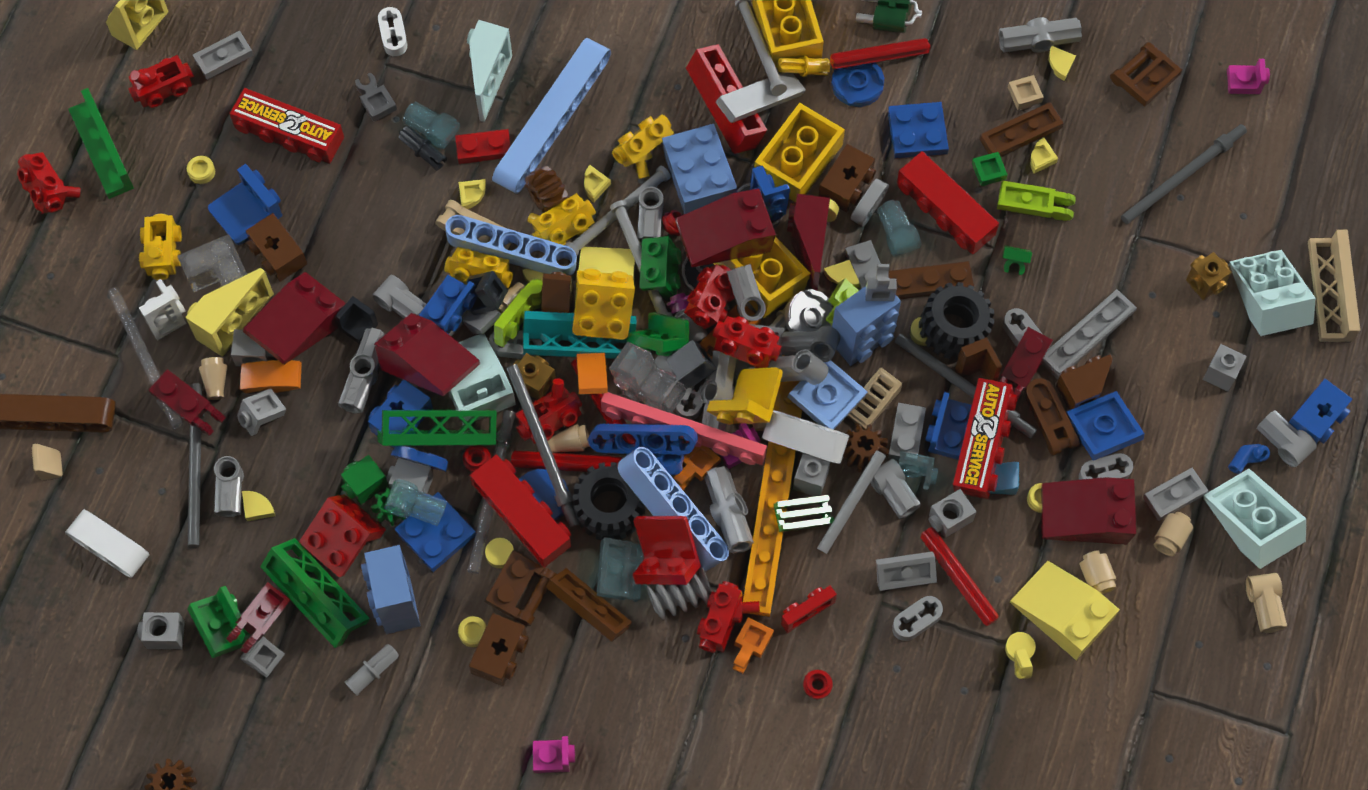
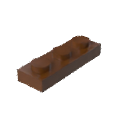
M1051 102L980 134L979 140L988 154L999 152L1001 157L1062 129L1064 123Z
M969 261L889 271V278L896 279V296L899 299L930 296L938 287L944 288L947 283H952L953 286H956L957 282L963 283L964 287L974 286Z
M567 568L551 578L546 586L557 598L567 604L611 642L627 631L632 621Z

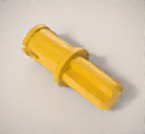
M803 55L800 59L780 58L777 62L778 72L799 73L802 77L811 74L827 76L828 72H830V61L827 58L814 59Z

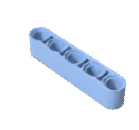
M462 215L451 216L446 222L447 241L453 247H461L508 259L510 264L545 274L562 272L572 276L576 271L577 256L575 251L568 246ZM462 228L465 232L461 235H455L452 233V230ZM483 235L492 238L487 243L478 241V238ZM509 243H514L518 246L513 251H509L504 247ZM541 251L545 255L542 258H534L531 256V253ZM565 258L570 260L571 264L561 266L557 261Z
M639 447L620 460L618 463L619 474L653 516L687 517L699 561L704 571L710 570L727 559L729 549L725 541L649 449Z

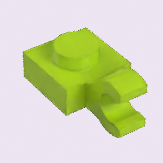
M846 278L838 283L828 300L834 306L826 317V321L831 325L833 324L835 307L859 291Z

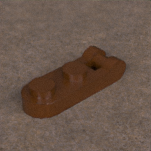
M1042 378L1032 380L1026 388L1025 398L1045 438L1050 454L1054 456L1060 454L1062 449L1078 447L1080 445L1078 436L1053 385ZM1062 430L1064 437L1057 439L1055 432Z

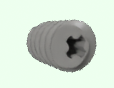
M702 567L699 568V577L695 574L687 585H666V588H664L663 585L655 584V592L647 586L654 611L662 620L665 619V610L667 609L675 616L676 606H680L684 612H687V603L691 602L695 609L698 608L699 598L707 605L709 595L711 594L710 584Z

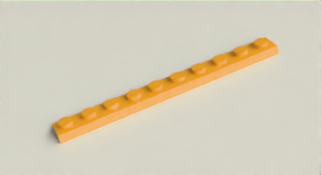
M800 381L780 382L774 404L775 411L801 418L802 410L787 398L788 394ZM768 441L753 535L754 543L751 547L743 602L759 601L760 613L748 614L770 617L783 536V532H779L773 504L778 501H786L789 498L796 453L794 449Z

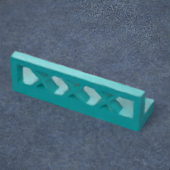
M524 312L523 355L528 353L529 355L577 357V354L605 353V358L635 360V345L628 344L629 349H617L613 346L616 343H627V338L622 340L575 335L572 331L574 313ZM631 316L629 332L636 331V316ZM529 339H540L544 344L529 345ZM561 340H566L571 342L572 345L569 347H563L559 345L558 342ZM597 342L601 346H599L598 348H590L586 345V343Z

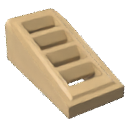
M880 367L864 387L868 391L866 396L847 417L866 430L867 425H872L899 394L902 383ZM872 390H875L877 393H879V394H880L881 396H883L884 398L881 400V399L878 398L876 395H874L871 391H872ZM866 398L877 407L873 409L864 402V399ZM858 407H860L862 410H864V411H865L866 413H868L870 416H869L868 419H867L865 416H863L861 413H859L856 409H857Z

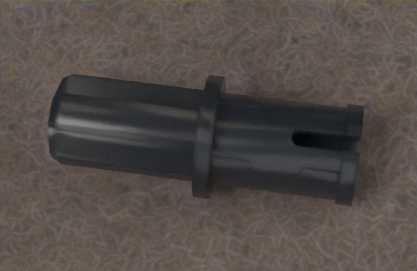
M405 126L399 132V139L415 152L414 155L416 157L423 158L436 171L444 166L441 162L446 163L447 157L434 148L429 139H424L409 126Z

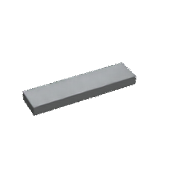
M780 73V79L787 86L786 92L782 95L775 96L771 93V83L769 78L720 96L716 104L728 120L733 123L802 96L806 89L793 73Z
M1116 289L1049 348L1041 364L1058 380L1063 370L1076 365L1130 317L1137 307Z

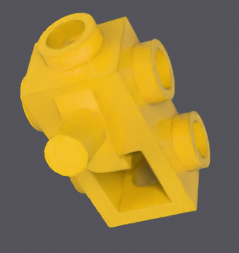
M663 114L655 119L649 116L638 124L640 129L634 134L629 131L617 140L619 145L612 151L616 161L623 164L624 167L632 164L636 165L639 179L649 177L646 161L653 157L650 151L662 143L663 137L674 134L670 121Z
M576 193L541 215L531 213L528 216V222L532 224L535 230L532 236L565 245L568 239L575 235L580 236L589 229V226L595 223L592 216L596 214V211L589 200L583 201Z
M155 214L152 217H144V227L140 228V240L144 244V252H140L139 255L140 267L145 269L147 275L152 276L153 279L166 280L169 275L176 274V267L181 266L180 250H176V242H181L182 240L181 227L176 225L172 215ZM161 236H166V240L163 241Z
M461 247L456 248L452 257L448 256L444 267L446 273H450V276L466 285L468 284L467 279L469 276L494 271L504 286L509 288L513 275L509 271L508 259Z

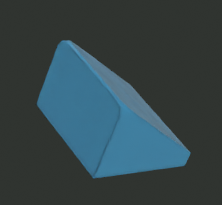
M1019 462L997 464L994 473L998 475L997 487L995 492L990 491V493L1016 495L1019 489Z

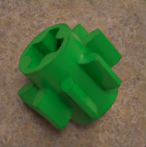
M386 488V492L382 495L375 494L377 504L372 505L371 508L373 513H379L377 516L379 523L386 520L393 526L394 521L399 518L401 520L405 519L402 510L409 507L407 501H401L403 497L401 491L394 494L390 492L389 488Z

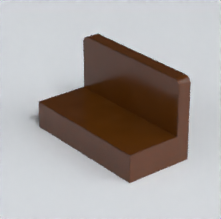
M986 337L961 348L955 371L963 378L980 371L984 379L997 381L1002 365Z

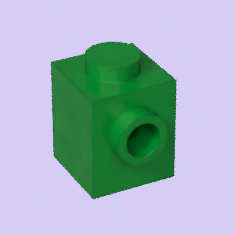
M369 454L359 462L354 461L350 463L341 474L344 482L341 486L342 490L350 500L356 498L360 505L388 486L385 474Z

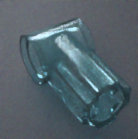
M418 102L411 103L403 117L405 124L425 134L432 144L442 149L447 147L461 127L459 122L447 113L439 115Z
M891 200L878 207L877 213L887 233L886 239L889 250L894 257L921 248L918 231L914 225L910 226L899 201Z
M396 479L393 482L384 508L394 515L400 517L412 516L438 526L447 501L419 491L418 487L409 481Z

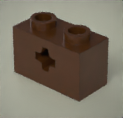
M846 144L820 184L819 197L830 198L836 202L839 209L845 212L849 210L852 204L856 206L863 194L861 189L865 183L869 185L876 174V170H874L875 158Z
M274 213L245 230L249 239L246 242L249 250L254 256L258 254L264 260L261 264L269 276L274 274L279 282L307 265L303 251Z
M492 613L469 664L471 674L500 686H504L507 679L511 680L517 668L515 659L519 652L523 653L529 641V637L526 636L525 626ZM502 646H504L506 652H501L499 656L496 655L495 649L501 650Z

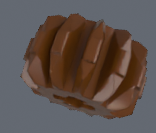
M548 166L538 168L525 177L526 188L529 191L528 194L538 209L544 213L568 198V193L564 188L565 185L562 184L556 172Z
M858 424L855 427V432L851 430L846 432L849 438L842 458L848 459V467L856 464L858 465L857 471L860 473L863 470V466L868 465L876 450L886 455V457L888 456L889 450L885 448L888 445V439L880 438L882 436L881 429L872 432L871 424L867 425L866 430H863Z
M166 758L165 767L162 768L156 763L154 765V768L157 770L156 774L147 773L146 777L152 782L146 784L144 789L170 790L167 782L173 780L175 787L171 790H193L190 787L197 784V779L190 777L194 771L190 766L184 768L182 760H178L173 765L172 760Z

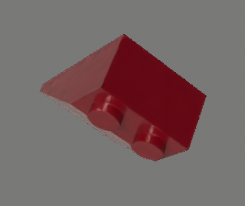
M760 189L732 193L676 218V224L691 267L770 253L776 236Z
M797 194L796 204L790 203L787 232H792L791 243L797 259L810 272L807 282L809 290L818 291L830 198Z
M304 272L287 283L244 327L243 333L285 365L338 329L335 316L346 303L307 272Z
M413 313L409 314L374 344L382 371L442 396L446 395L480 365V360L437 324Z
M1103 477L1042 483V539L1127 545L1136 535L1134 479Z

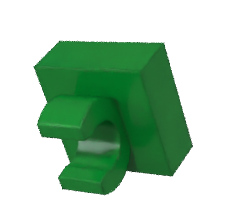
M999 152L973 158L972 166L981 187L1007 179L1008 174Z
M1004 245L1002 257L1007 259L1004 263V271L1008 273L1009 266L1012 263H1017L1020 266L1018 274L1023 275L1025 272L1023 262H1031L1032 251Z

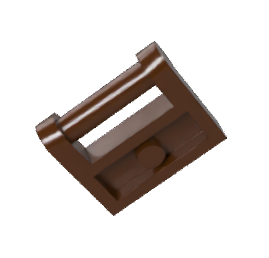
M1146 42L1135 57L1120 70L1116 69L1110 74V79L1116 86H1121L1145 107L1181 75L1182 69L1152 43ZM1147 59L1153 60V62L1149 66H1147L1133 80L1130 77H1128Z
M513 550L484 602L518 622L531 626L535 619L533 615L547 591L546 586L549 580L557 574ZM534 574L540 580L524 609L520 610L515 606Z

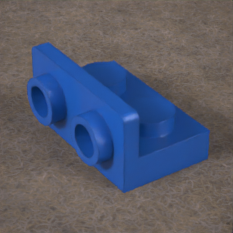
M763 165L753 168L750 190L760 189L770 220H779L786 215L790 188L788 184L775 187L771 174H766Z
M447 275L419 316L433 321L447 334L451 331H456L462 321L461 316L466 309L470 310L477 300L475 284L469 281L466 285Z
M944 392L942 401L936 399L932 416L937 417L935 426L929 425L925 441L931 442L928 452L959 460L972 405L948 399L950 393Z

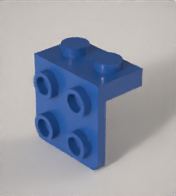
M247 164L237 169L241 183L208 205L210 214L236 245H242L248 241L245 230L270 214L274 213L277 219L282 217L279 207L281 202L279 196L272 188L268 190L263 185L265 180L256 169L252 171Z

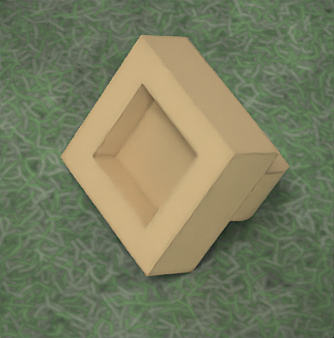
M1034 75L1011 81L1008 84V90L1017 110L1027 109L1035 104L1042 103L1044 97Z

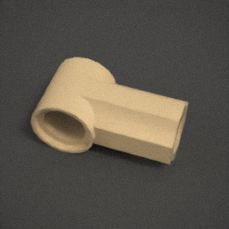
M1271 573L1248 576L1245 583L1249 601L1254 603L1260 632L1273 633L1285 629L1287 623L1281 602L1282 583L1279 575Z

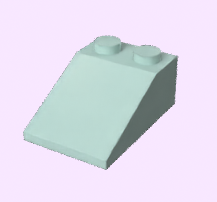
M478 20L475 29L471 28L469 31L467 44L470 45L469 57L472 62L479 120L485 122L511 61L512 49L508 28Z
M1250 469L1245 470L1204 495L1205 502L1240 551L1260 569L1306 542V518Z

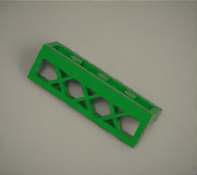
M86 88L81 90L85 102L68 108L104 190L108 198L111 199L134 189L90 90Z
M382 410V429L378 430L377 442L383 446L496 445L497 411ZM389 417H401L408 425L403 430H389ZM406 417L415 418L410 422ZM422 417H430L436 423L431 430H418L414 426ZM435 417L443 418L440 421H438ZM450 417H458L464 423L459 430H447L443 426ZM463 417L471 418L468 421H466ZM478 417H489V430H475L471 424Z
M296 538L272 547L260 566L334 648L343 645L351 631L367 624L370 619ZM292 549L299 559L290 557L286 551ZM305 570L314 573L318 580L309 577ZM324 591L331 592L337 600L329 598ZM343 611L351 613L356 619L350 621L343 614Z

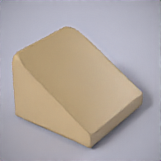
M33 444V469L42 481L62 477L60 451L40 444Z

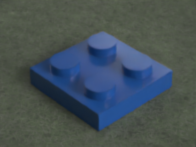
M942 102L888 107L894 158L915 157L921 151L927 156L948 154L949 147Z
M1117 391L1066 412L1078 438L1093 461L1144 440L1145 433Z
M439 492L395 528V532L432 572L437 570L476 536V531Z

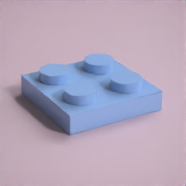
M830 360L824 362L828 366V374L821 383L812 385L806 380L800 381L788 394L787 398L819 425L835 429L866 396L868 391Z

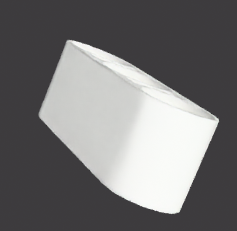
M773 410L770 423H766L762 438L830 462L841 463L849 435Z
M85 509L81 511L65 531L79 545L129 578L134 576L149 557V553L144 548Z

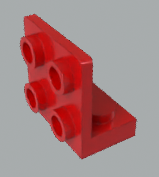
M343 494L327 498L299 543L338 577H343L366 542L380 539L386 529Z
M637 516L634 519V524L645 559L633 573L635 584L687 585L701 567L687 517Z

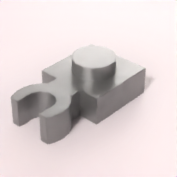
M369 73L370 83L368 85H362L359 79L355 80L359 93L363 94L360 96L363 106L373 122L396 111L397 107L385 86L382 85L377 88L375 76Z

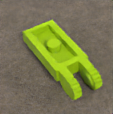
M1001 181L997 209L1070 221L1074 215L1072 210L1053 205L1055 202L1057 205L1072 206L1075 204L1076 197L1069 193L1055 191L1056 189Z
M537 278L529 281L494 323V342L496 345L504 347L510 339L516 337L519 327L524 322L525 311H534L541 308L543 283L541 279Z

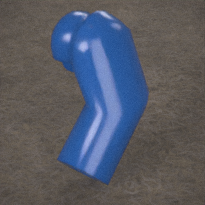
M1261 444L1243 445L1230 462L1228 468L1233 473L1240 474L1247 463L1267 460L1270 456V450L1267 446Z

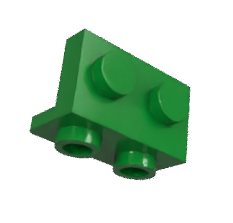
M669 236L645 238L642 240L640 269L641 290H658L666 301H670L669 298L677 295V289H680L678 265L682 261L680 249L675 246Z
M656 312L649 313L648 329L629 332L627 343L638 346V350L641 351L655 350L657 355H672L673 351L679 350L689 342V321Z
M226 586L220 587L216 595L190 603L187 608L212 658L242 648V645L250 636L247 631L242 629L236 640L231 643L226 640L227 636L237 625L236 621L241 616L237 600L233 594L229 593Z

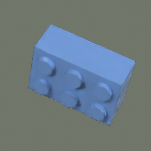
M714 124L662 138L664 157L684 214L738 192Z
M865 286L835 307L832 327L840 334V343L836 350L850 366L857 361L860 363L864 362L872 355V351L878 346L884 347L893 340L901 300L896 295L894 301H866Z
M400 545L364 553L366 563L361 564L368 590H370L367 592V597L377 625H383L386 634L421 626L409 570Z

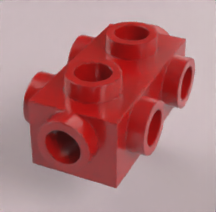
M176 55L171 58H165L149 68L138 71L133 70L130 76H128L132 87L128 88L135 103L140 101L143 108L146 106L155 108L163 103L164 98L171 95L179 97L186 94L188 88L192 86L190 78H193L194 75L188 63L182 64L179 56Z
M43 152L26 154L19 158L18 179L22 183L23 189L30 193L35 208L41 211L42 214L62 210L66 197H80V187L64 186L62 179L58 177Z
M715 264L710 268L705 267L697 277L699 281L697 287L687 298L689 303L684 313L693 319L694 323L702 326L704 329L717 324L718 321L722 322L728 313L724 309L726 304L735 298L727 271L731 269L727 266Z
M727 316L725 322L718 321L713 332V337L717 338L714 350L755 366V368H768L771 360L777 361L782 346L778 345L780 337L775 335L772 329L768 327L759 329L749 325V322L740 316L735 318Z
M559 378L553 380L550 393L533 402L547 441L552 438L555 431L563 426L569 427L574 425L578 417L582 415L579 409L582 406L579 397L574 391L569 393L564 387V381ZM522 409L515 414L519 423L516 429L524 441L530 439L536 444Z
M723 581L722 584L719 583L717 591H712L709 596L707 608H710L707 618L702 617L697 629V634L700 635L699 648L710 653H715L716 650L724 653L734 623H741L743 614L760 613L759 601L742 602V590H739L737 585Z

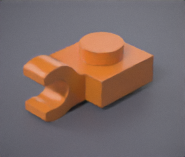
M706 446L694 447L692 452L684 455L682 463L684 468L673 479L684 490L694 477L702 481L707 475V471L715 468L720 463L721 458Z
M748 617L734 646L741 650L733 663V669L743 674L752 655L761 659L774 634V630Z

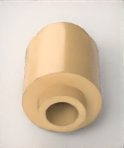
M1181 512L1167 514L1155 535L1154 547L1165 555L1175 556L1176 552L1181 551L1193 530V525L1190 523L1191 519Z
M1099 550L1085 554L1083 556L1084 560L1079 565L1086 583L1098 590L1102 595L1117 588L1115 584L1117 579L1107 554H1100Z

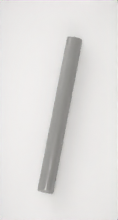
M877 450L875 451L817 547L818 550L825 554L828 553L886 455Z

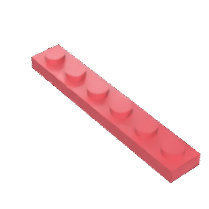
M609 392L604 393L601 399L602 412H605V415L612 419L620 420L623 418L632 421V424L690 426L698 435V442L695 447L703 445L712 448L713 452L719 455L728 456L730 454L739 457V460L743 463L763 465L767 445Z

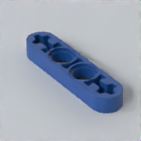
M598 424L588 437L590 447L599 453L630 454L639 447H645L653 454L685 455L692 452L698 442L697 432L686 425ZM623 434L634 436L636 443L628 444L622 437ZM650 435H659L663 439V444H654L650 440ZM684 436V440L689 441L688 444H685L683 439H679V437Z

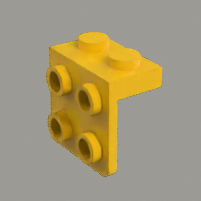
M596 269L577 270V296L572 326L573 333L577 336L626 339L629 333L635 292L633 276L622 271L601 273Z
M777 367L742 369L738 375L732 400L709 401L707 412L715 415L717 421L729 425L737 423H770L783 374L782 370Z

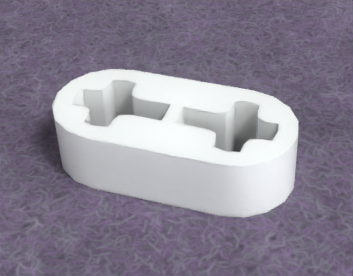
M384 8L378 15L383 46L388 55L400 56L407 50L402 16L396 8ZM392 17L394 27L389 28L387 18ZM391 37H397L398 46H393Z

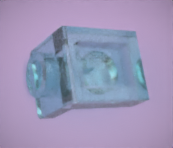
M901 451L898 464L905 476L911 478L924 476L922 492L928 493L930 484H936L938 468H933L935 458Z

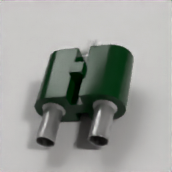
M862 0L878 2V6H876L874 15L857 13L856 22L873 24V30L905 33L907 25L913 24L916 18H921L922 11L918 10V4L913 0ZM913 4L914 10L917 14H915L912 17V19L908 22V15L910 16L911 7Z

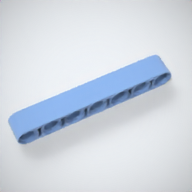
M589 38L583 40L497 165L492 177L493 182L516 194L522 190L526 184L525 177L537 168L605 68L611 55L610 49Z

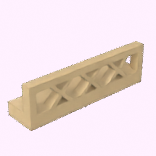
M1336 230L1332 238H1310L1308 241L1313 290L1316 298L1315 306L1320 342H1353L1360 332L1349 236L1348 230ZM1316 247H1330L1331 257L1327 261L1317 254ZM1324 268L1334 275V282L1330 286L1320 279V272ZM1327 293L1337 300V307L1333 311L1323 304V297ZM1330 318L1340 325L1341 333H1327L1326 323Z

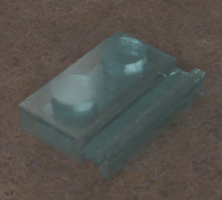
M603 538L601 540L597 596L620 600L629 599L633 600V602L640 600L641 584H635L633 573L643 561V551L640 544L611 538Z

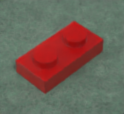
M509 129L455 135L459 164L502 159L511 146Z
M831 585L825 589L819 587L813 590L807 596L808 600L800 605L797 602L793 603L783 611L782 627L787 633L794 630L836 602L837 593Z

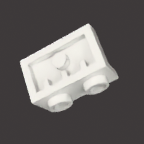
M161 279L156 281L162 294L149 299L143 306L139 307L157 341L186 324L182 313L186 311L179 301L180 298L172 285L166 287Z

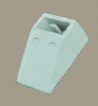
M1282 250L1230 261L1229 265L1247 314L1260 336L1314 323L1316 298Z
M479 334L458 342L480 360V365L449 391L456 410H496L499 412L516 405L512 387L485 334ZM463 417V418H464L466 421H468L471 417ZM478 417L475 421L480 420L484 417Z

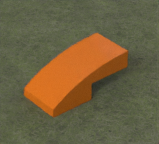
M605 353L577 354L579 394L608 393Z
M279 360L241 364L240 390L244 393H252L272 389L275 393L301 389L302 363L291 360L285 365Z

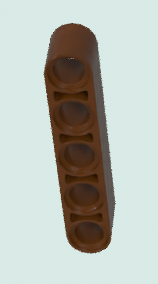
M0 394V429L110 432L113 428L116 402L105 397Z

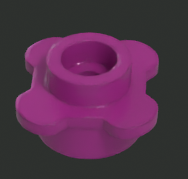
M680 293L670 297L671 302L667 303L666 308L671 310L672 315H676L687 307L689 303L687 301L688 296L685 293Z

